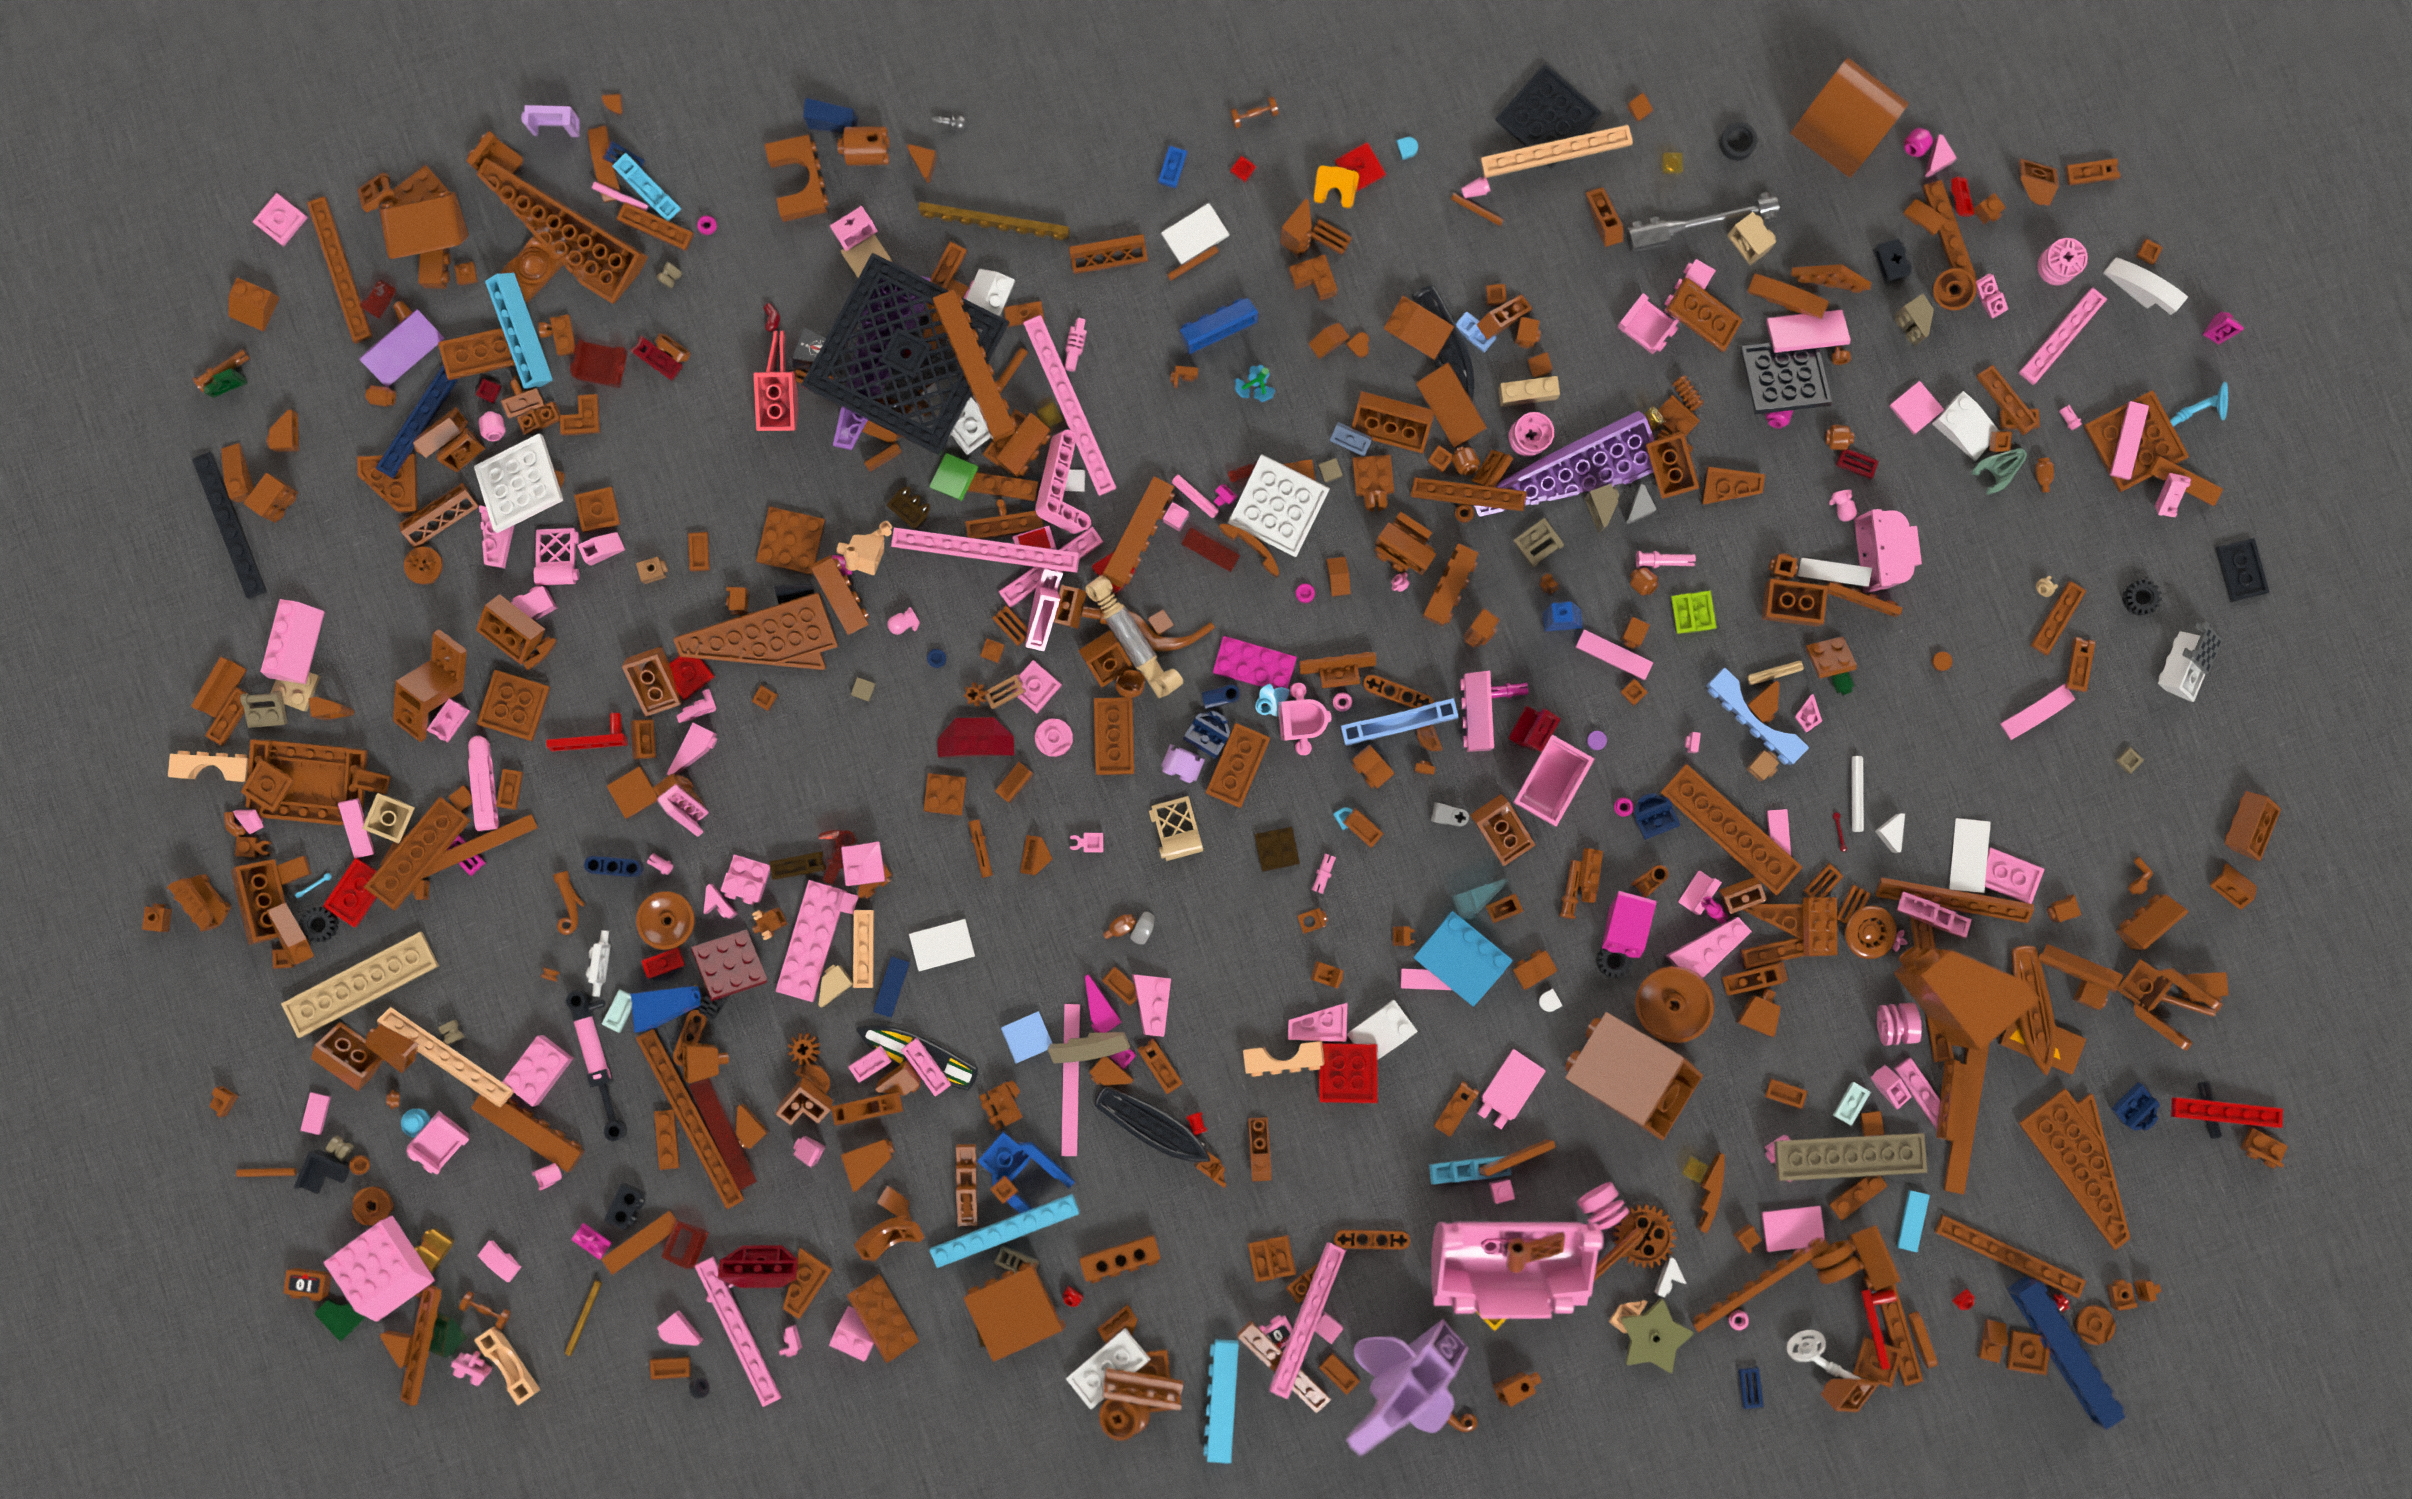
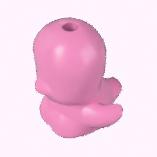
M1842 490L1833 493L1829 504H1837L1838 518L1841 521L1853 520L1857 515V509L1854 501L1851 500L1852 491Z
M911 607L904 614L899 613L889 618L887 622L889 630L896 635L903 633L909 627L916 631L920 624Z

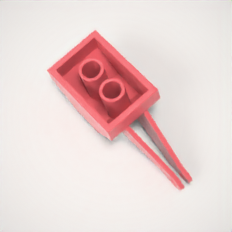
M774 331L766 372L754 373L756 431H793L797 429L799 409L798 388L794 372H786L784 331H780V372H775L778 354V331Z

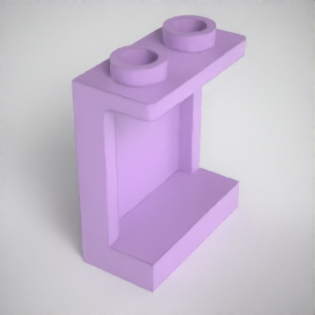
M525 105V112H522V122L534 136H538L539 125L563 126L571 137H579L580 118L570 106Z

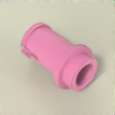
M2070 405L2059 411L2068 424L2067 428L2074 430L2082 425L2080 422L2081 418H2077Z
M655 853L651 854L649 857L651 860H648L647 864L660 870L661 874L668 875L673 869L671 861H666Z

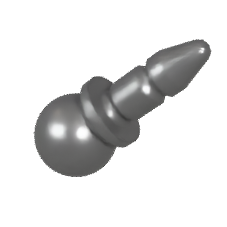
M951 115L950 119L938 116L931 119L937 124L949 125L950 129L954 128L957 131H963L967 127V120L963 116L954 117Z

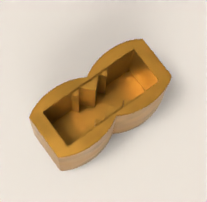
M437 1228L427 1230L422 1237L423 1243L421 1246L414 1248L431 1274L434 1273L455 1242V1240Z

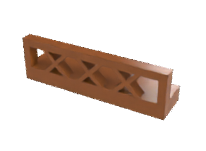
M1144 234L1069 247L1074 274L1148 261ZM1142 247L1143 257L1135 258L1130 255L1133 249ZM1120 251L1125 256L1122 261H1116L1112 258L1113 254ZM1102 254L1107 259L1103 264H1097L1093 261L1096 255ZM1084 258L1088 263L1085 267L1076 268L1075 259Z
M462 482L399 523L400 531L411 545L416 548L478 508L479 505L469 494L468 488ZM465 498L472 503L467 508L459 507L460 502ZM445 511H455L453 517L443 518ZM431 520L439 521L438 527L434 529L427 528V524ZM414 531L423 532L422 537L416 541L410 536Z
M2049 944L2046 945L2043 954L2040 953L2038 958L2042 964L2113 993H2116L2123 977L2121 973Z
M1958 1060L1945 1061L1936 1134L1938 1139L1953 1142L1958 1141L1966 1064H1962Z
M1106 1368L1102 1383L1103 1398L1176 1410L1181 1408L1180 1396L1183 1380Z

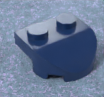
M1215 711L1200 713L1194 719L1183 739L1216 759L1230 734L1227 719Z
M1651 793L1638 800L1635 808V822L1644 840L1680 826V822L1672 808V803L1667 797L1664 798L1656 793Z
M2137 1082L2111 1110L2129 1128L2135 1131L2141 1129L2148 1130L2159 1118L2156 1114L2160 1104L2157 1099L2150 1095L2143 1084Z

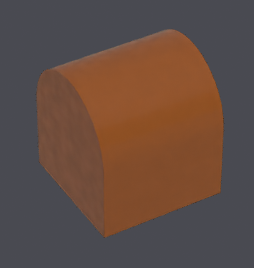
M1847 57L1790 134L1847 177L1851 178L1909 105V102Z

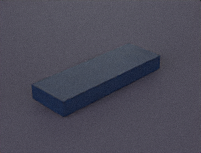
M891 956L873 1012L893 1017L910 962Z

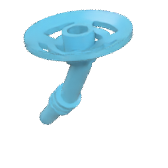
M2227 382L2222 383L2218 395H2213V397L2188 408L2185 407L2180 412H2177L2176 416L2170 419L2172 426L2174 427L2179 422H2184L2193 413L2211 405L2217 407L2221 420H2225L2228 406Z

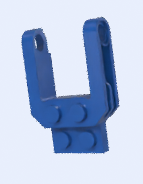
M1004 1131L977 1160L979 1164L992 1174V1186L1005 1175L1012 1182L1028 1164L1030 1158L1034 1159L1055 1179L1058 1178L1064 1183L1067 1189H1070L1075 1183L1070 1175L1034 1143H1016ZM1016 1193L1007 1200L1020 1214L1033 1209Z

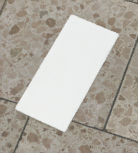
M1956 818L1949 889L1984 893L1990 822Z

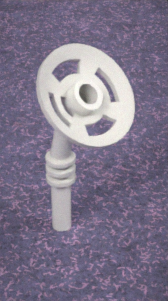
M1804 1330L1796 1333L1789 1340L1787 1352L1792 1359L1801 1362L1813 1360L1826 1369L1827 1373L1836 1377L1861 1379V1377L1842 1369L1840 1365L1837 1366L1836 1363L1828 1362L1819 1356L1826 1346L1825 1338L1820 1332ZM1806 1337H1815L1814 1339H1812V1338H1807V1339L1802 1340L1803 1338H1806ZM1821 1342V1348L1817 1351V1344ZM1795 1344L1799 1345L1797 1353H1793Z

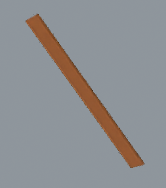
M532 814L444 852L423 878L537 829L538 827Z

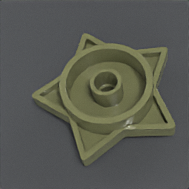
M1662 1298L1646 1313L1620 1317L1630 1338L1625 1363L1633 1365L1652 1362L1667 1372L1672 1373L1676 1349L1686 1342L1694 1332L1672 1320L1666 1303Z

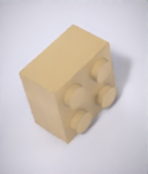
M1754 212L1738 222L1727 235L1749 265L1769 252L1776 243L1773 232L1766 229L1762 218L1759 215H1755Z

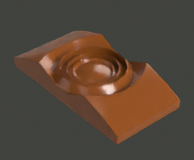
M534 236L528 241L521 253L506 264L501 273L515 274L524 302L527 304L564 264L553 255L548 247L544 246Z

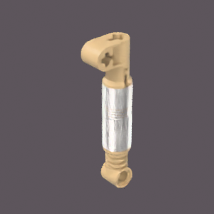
M1101 575L1086 585L1085 589L1088 596L1093 601H1099L1100 609H1104L1103 618L1136 669L1142 672L1158 698L1167 696L1183 684L1181 675L1174 669L1162 670L1156 660V653L1153 652L1147 640H1145L1146 638H1144L1132 616L1128 613L1129 611L1126 610L1127 608H1125L1124 604L1119 603V601L1116 602L1117 598H1113L1115 595L1114 593L1111 594L1113 588L1108 578Z

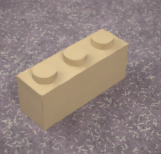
M1557 376L1501 383L1498 388L1501 407L1557 400L1560 395Z

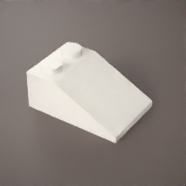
M1964 391L1957 395L1932 423L1974 461L1989 447L1991 432L1999 431L1978 403Z
M1392 1000L1348 1032L1347 1036L1353 1044H1378V1059H1380L1418 1031L1395 1000Z

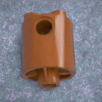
M887 127L844 128V136L838 139V153L844 154L847 166L889 165L890 160L887 148H890V139L887 136Z

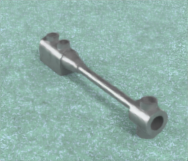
M1765 192L1758 195L1759 199L1755 200V206L1688 221H1660L1659 217H1654L1648 220L1649 224L1642 225L1641 221L1633 222L1630 224L1631 228H1627L1630 251L1633 253L1668 245L1671 235L1688 228L1746 216L1752 212L1759 215L1763 222L1775 220L1778 218L1777 214H1779L1778 199L1775 195L1770 196V192Z

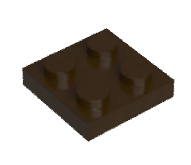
M1292 826L1254 834L1262 872L1300 864Z

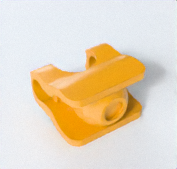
M1320 166L1317 171L1314 201L1324 203L1328 191L1332 188H1338L1342 194V206L1351 208L1354 203L1359 174L1346 168Z

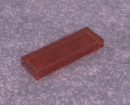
M1193 528L1189 529L1181 543L1184 547L1230 573L1240 558V555Z

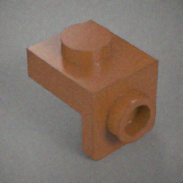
M1316 961L1310 979L1338 988L1343 980L1344 970Z

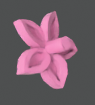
M1900 930L1897 933L1895 943L1892 946L1895 952L1899 950L1900 945L1908 944L1902 938L1904 930Z

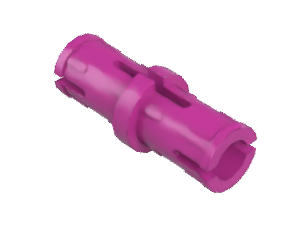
M1505 683L1504 686L1491 687L1492 698H1511L1517 695H1528V688H1526L1528 684L1510 685V683Z
M1704 897L1703 900L1706 904L1701 901V905L1707 910V914L1715 918L1719 924L1726 923L1725 919L1728 920V915L1723 911L1722 906L1714 902L1711 897Z

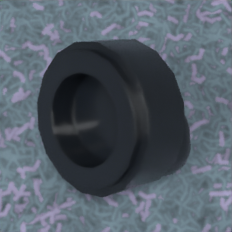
M698 1378L689 1384V1390L694 1398L701 1399L708 1395L710 1386L705 1379Z

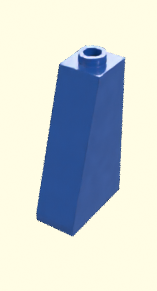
M1572 602L1552 603L1543 612L1544 631L1583 628L1581 609Z
M699 986L631 994L634 1032L650 1031L700 1006Z

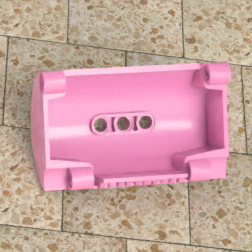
M1439 1222L1434 1231L1431 1257L1434 1306H1453L1455 1314H1473V1312H1478L1481 1318H1551L1550 1311L1554 1313H1573L1574 1305H1587L1588 1297L1592 1294L1597 1254L1603 1245V1237L1599 1226L1593 1222L1587 1225L1579 1222H1454L1452 1224ZM1564 1231L1566 1238L1563 1253L1526 1263L1524 1270L1518 1273L1511 1272L1507 1268V1250L1511 1240L1519 1238L1528 1242Z

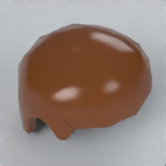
M1125 670L1121 677L1118 675L1115 688L1124 697H1137L1144 690L1145 677L1137 670Z

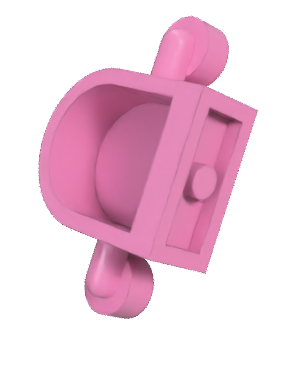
M1294 683L1290 687V694L1296 700L1278 702L1281 740L1300 739L1295 745V750L1299 755H1308L1312 749L1308 738L1317 737L1324 732L1328 722H1331V713L1320 702L1304 699L1306 694L1305 685Z

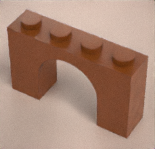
M808 134L764 144L771 168L787 164H800L806 167L810 174L809 182L804 190L797 194L776 198L782 221L785 222L826 213V206L829 205L827 194H823L822 190L825 187L823 176H819L818 170L821 169L819 158H815L814 152L817 151L815 140H811Z

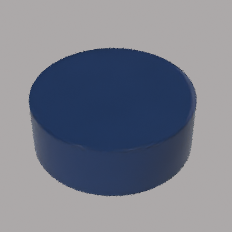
M933 649L928 653L927 661L931 667L941 668L946 664L947 657L942 650Z

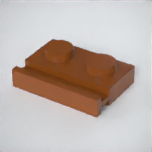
M1673 395L1653 415L1671 434L1684 431L1685 435H1687L1700 422Z
M1491 450L1472 479V482L1475 485L1495 487L1513 458L1509 454L1506 455L1502 452Z

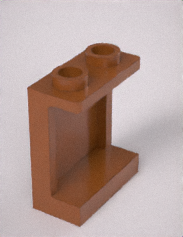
M1401 511L1393 522L1403 528L1402 531L1407 535L1411 533L1419 539L1418 542L1422 545H1425L1432 534L1431 531ZM1377 546L1374 552L1379 560L1383 562L1387 560L1393 564L1391 567L1400 573L1408 570L1409 567L1380 547Z

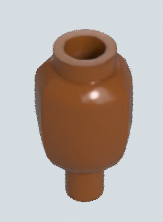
M2039 458L2035 465L2036 481L2041 485L2042 493L2050 492L2049 484L2054 479V466L2050 458Z
M1132 914L1121 915L1109 925V930L1105 931L1103 935L1106 940L1112 936H1123L1133 930L1137 921Z

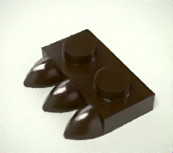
M904 487L893 496L886 506L916 531L928 517L930 504L927 503L918 507L920 495H915L908 499L910 487Z

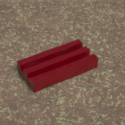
M1847 449L1841 450L1835 466L1872 479L1879 461ZM1845 454L1853 456L1865 462L1873 464V466L1871 467L1861 462L1845 457ZM1842 461H1845V462H1847V463L1853 464V465H1855V466H1858V467H1860V468H1863V469L1868 470V471H1871V472L1869 473V472L1863 471V470L1858 469V468H1856V467H1853V466H1851V465L1845 464V463H1843Z

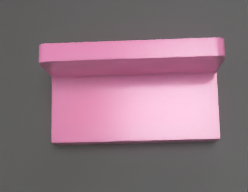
M1698 871L1678 902L1696 915H1701L1705 909L1702 907L1701 901L1706 904L1703 898L1707 896L1712 898L1722 882Z

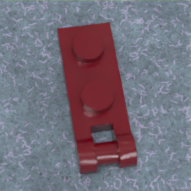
M640 336L638 338L639 342L635 347L632 346L629 351L670 381H673L683 368V365ZM646 346L648 349L643 354L641 351Z

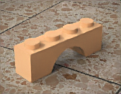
M178 751L177 754H170L168 777L195 779L203 768L215 765L223 772L225 780L247 782L249 759L244 754H235L234 758L228 757L226 753H216V756H209L207 752H197V755H190L189 751Z
M1322 1041L1302 1043L1298 1053L1292 1059L1286 1061L1273 1058L1265 1047L1243 1050L1246 1074L1251 1073V1077L1262 1076L1263 1072L1270 1071L1271 1075L1281 1074L1282 1070L1289 1069L1290 1072H1299L1303 1067H1309V1070H1318L1321 1065L1325 1064Z
M494 1326L475 1339L483 1354L490 1358L503 1373L507 1382V1390L517 1405L540 1391V1388L499 1328Z

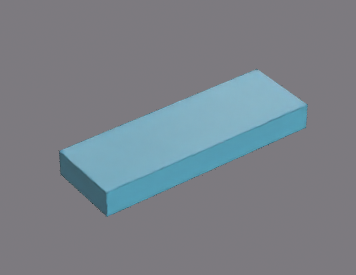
M1912 1190L1908 1191L1897 1248L1913 1252L1918 1251L1930 1195Z

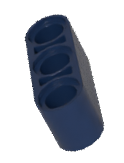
M590 856L584 862L585 870L592 874L638 877L644 871L643 864L638 860ZM594 860H597L599 863L596 870L591 868V863ZM615 861L618 864V868L615 872H612L610 865ZM632 863H635L637 871L632 874L629 871V867Z

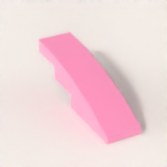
M1902 892L1897 911L1961 938L1967 937L1972 921L1969 918L1957 915L1954 911L1940 907L1939 904L1906 892Z

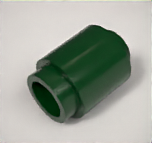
M1849 672L1830 677L1837 694L1841 692L1843 696L1853 692L1852 687H1855V684Z

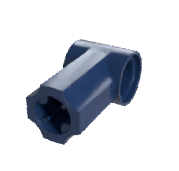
M1234 685L1202 692L1205 709L1228 703H1236L1241 696L1239 689ZM1228 690H1236L1237 695L1234 699L1227 698L1226 693Z

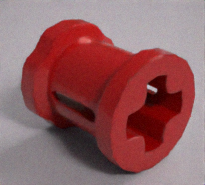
M1202 1112L1186 1116V1120H1189L1191 1132L1194 1135L1207 1131V1127L1204 1126L1201 1117L1203 1115Z

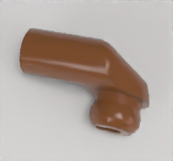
M224 813L226 830L235 837L243 836L245 828L243 825L238 826L235 823L234 813Z

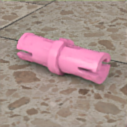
M1324 854L1319 870L1317 869L1316 873L1318 875L1312 888L1313 891L1317 892L1320 884L1318 892L1322 894L1324 893L1328 878H1331L1332 874L1330 872L1336 860V857L1331 856L1329 863H1327L1329 859L1328 854Z

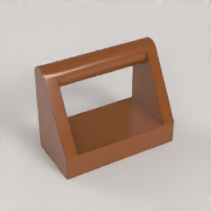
M319 697L308 698L310 713L313 718L331 720L354 714L352 708Z

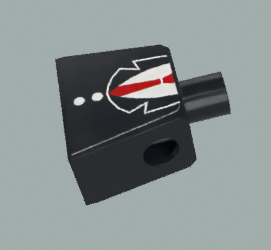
M803 328L792 357L793 367L809 370L826 338L807 328Z

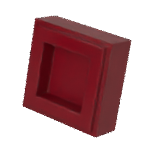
M483 378L475 395L494 404L502 386Z

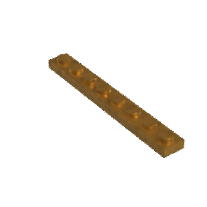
M923 202L919 203L918 208L920 215L927 219L937 217L945 222L955 220L960 221L964 225L974 223L982 228L992 226L997 227L1000 231H1008L1010 229L1016 230L1015 232L1019 234H1027L1028 232L1034 233L1037 237L1052 236L1053 239L1060 241L1069 239L1070 234L1068 226Z

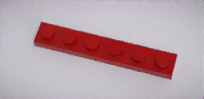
M2172 1097L2171 1117L2282 1128L2283 1108Z

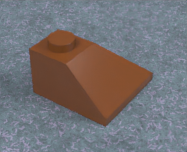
M2020 159V178L2030 200L2038 205L2045 204L2049 206L2059 187L2057 169Z
M1831 1379L1825 1384L1821 1396L1835 1411L1858 1412L1880 1383L1878 1380Z

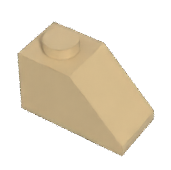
M832 965L824 971L826 975L822 977L818 1004L820 1007H825L853 985V981L841 965L836 967Z

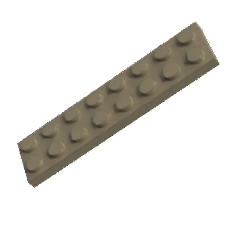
M1924 1133L1774 1141L1777 1181L1927 1173Z

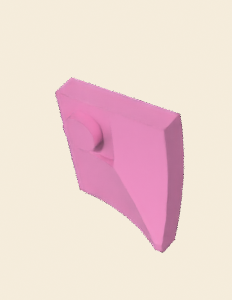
M880 842L842 847L846 886L885 881Z

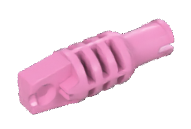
M1078 318L1075 327H1070L1066 345L1067 358L1065 370L1074 372L1078 356L1082 354L1087 333L1084 330L1085 319Z

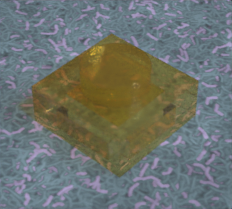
M1663 153V174H1682V153Z
M1054 402L1037 410L1041 421L1048 428L1063 421Z
M1655 406L1643 414L1648 421L1651 432L1665 422V419Z
M1689 1157L1681 1174L1700 1183L1709 1166Z

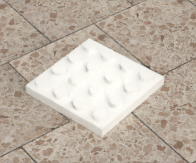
M537 434L474 466L493 531L496 533L564 501L544 437L541 434Z
M1261 454L1228 524L1238 527L1254 537L1297 557L1330 488Z

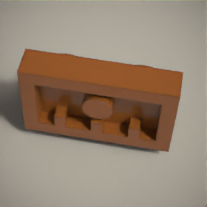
M2249 1128L2240 1149L2246 1151V1156L2254 1160L2259 1158L2264 1161V1165L2275 1169V1167L2283 1168L2284 1164L2281 1163V1160L2288 1148L2287 1145L2253 1128Z

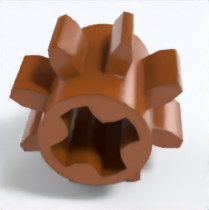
M972 683V687H965L967 691L963 697L968 699L967 704L974 702L975 706H980V701H987L985 695L988 692H984V684H980L977 687V683Z

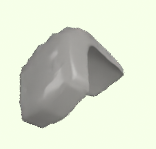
M1145 911L1130 935V939L1135 943L1145 944L1152 933L1155 920L1152 913Z

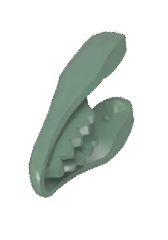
M2015 449L1982 460L1971 474L1979 475L1980 470L1988 469L1995 476L1996 485L1987 488L1986 494L1998 492L2010 483L2025 461L2027 453L2024 449Z

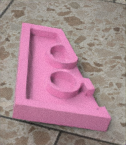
M479 506V512L482 516V522L480 523L484 539L482 541L484 564L505 569L514 525L496 533L493 531L487 508Z
M1347 1003L1290 1019L1288 1022V1040L1346 1042Z

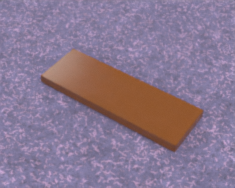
M440 796L364 888L392 910L396 911L471 819Z

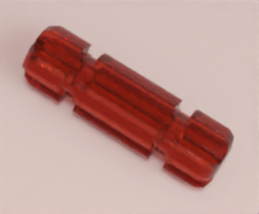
M1258 461L1254 462L1253 465L1248 464L1240 467L1237 471L1232 470L1228 472L1229 480L1235 482L1238 481V478L1243 479L1251 476Z

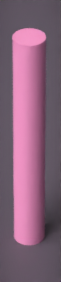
M594 182L592 189L623 203L630 204L645 212L648 209L649 205L600 183Z

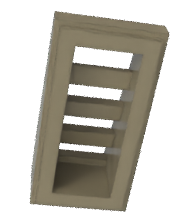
M1002 1245L994 1264L1015 1272L1019 1270L1018 1266L1021 1260L1024 1261L1023 1264L1026 1262L1030 1264L1037 1262L1036 1270L1040 1261ZM1006 1253H1009V1257L1006 1263H1004L1003 1260ZM1015 1256L1016 1260L1014 1262V1265L1011 1266V1262L1013 1260V1257Z

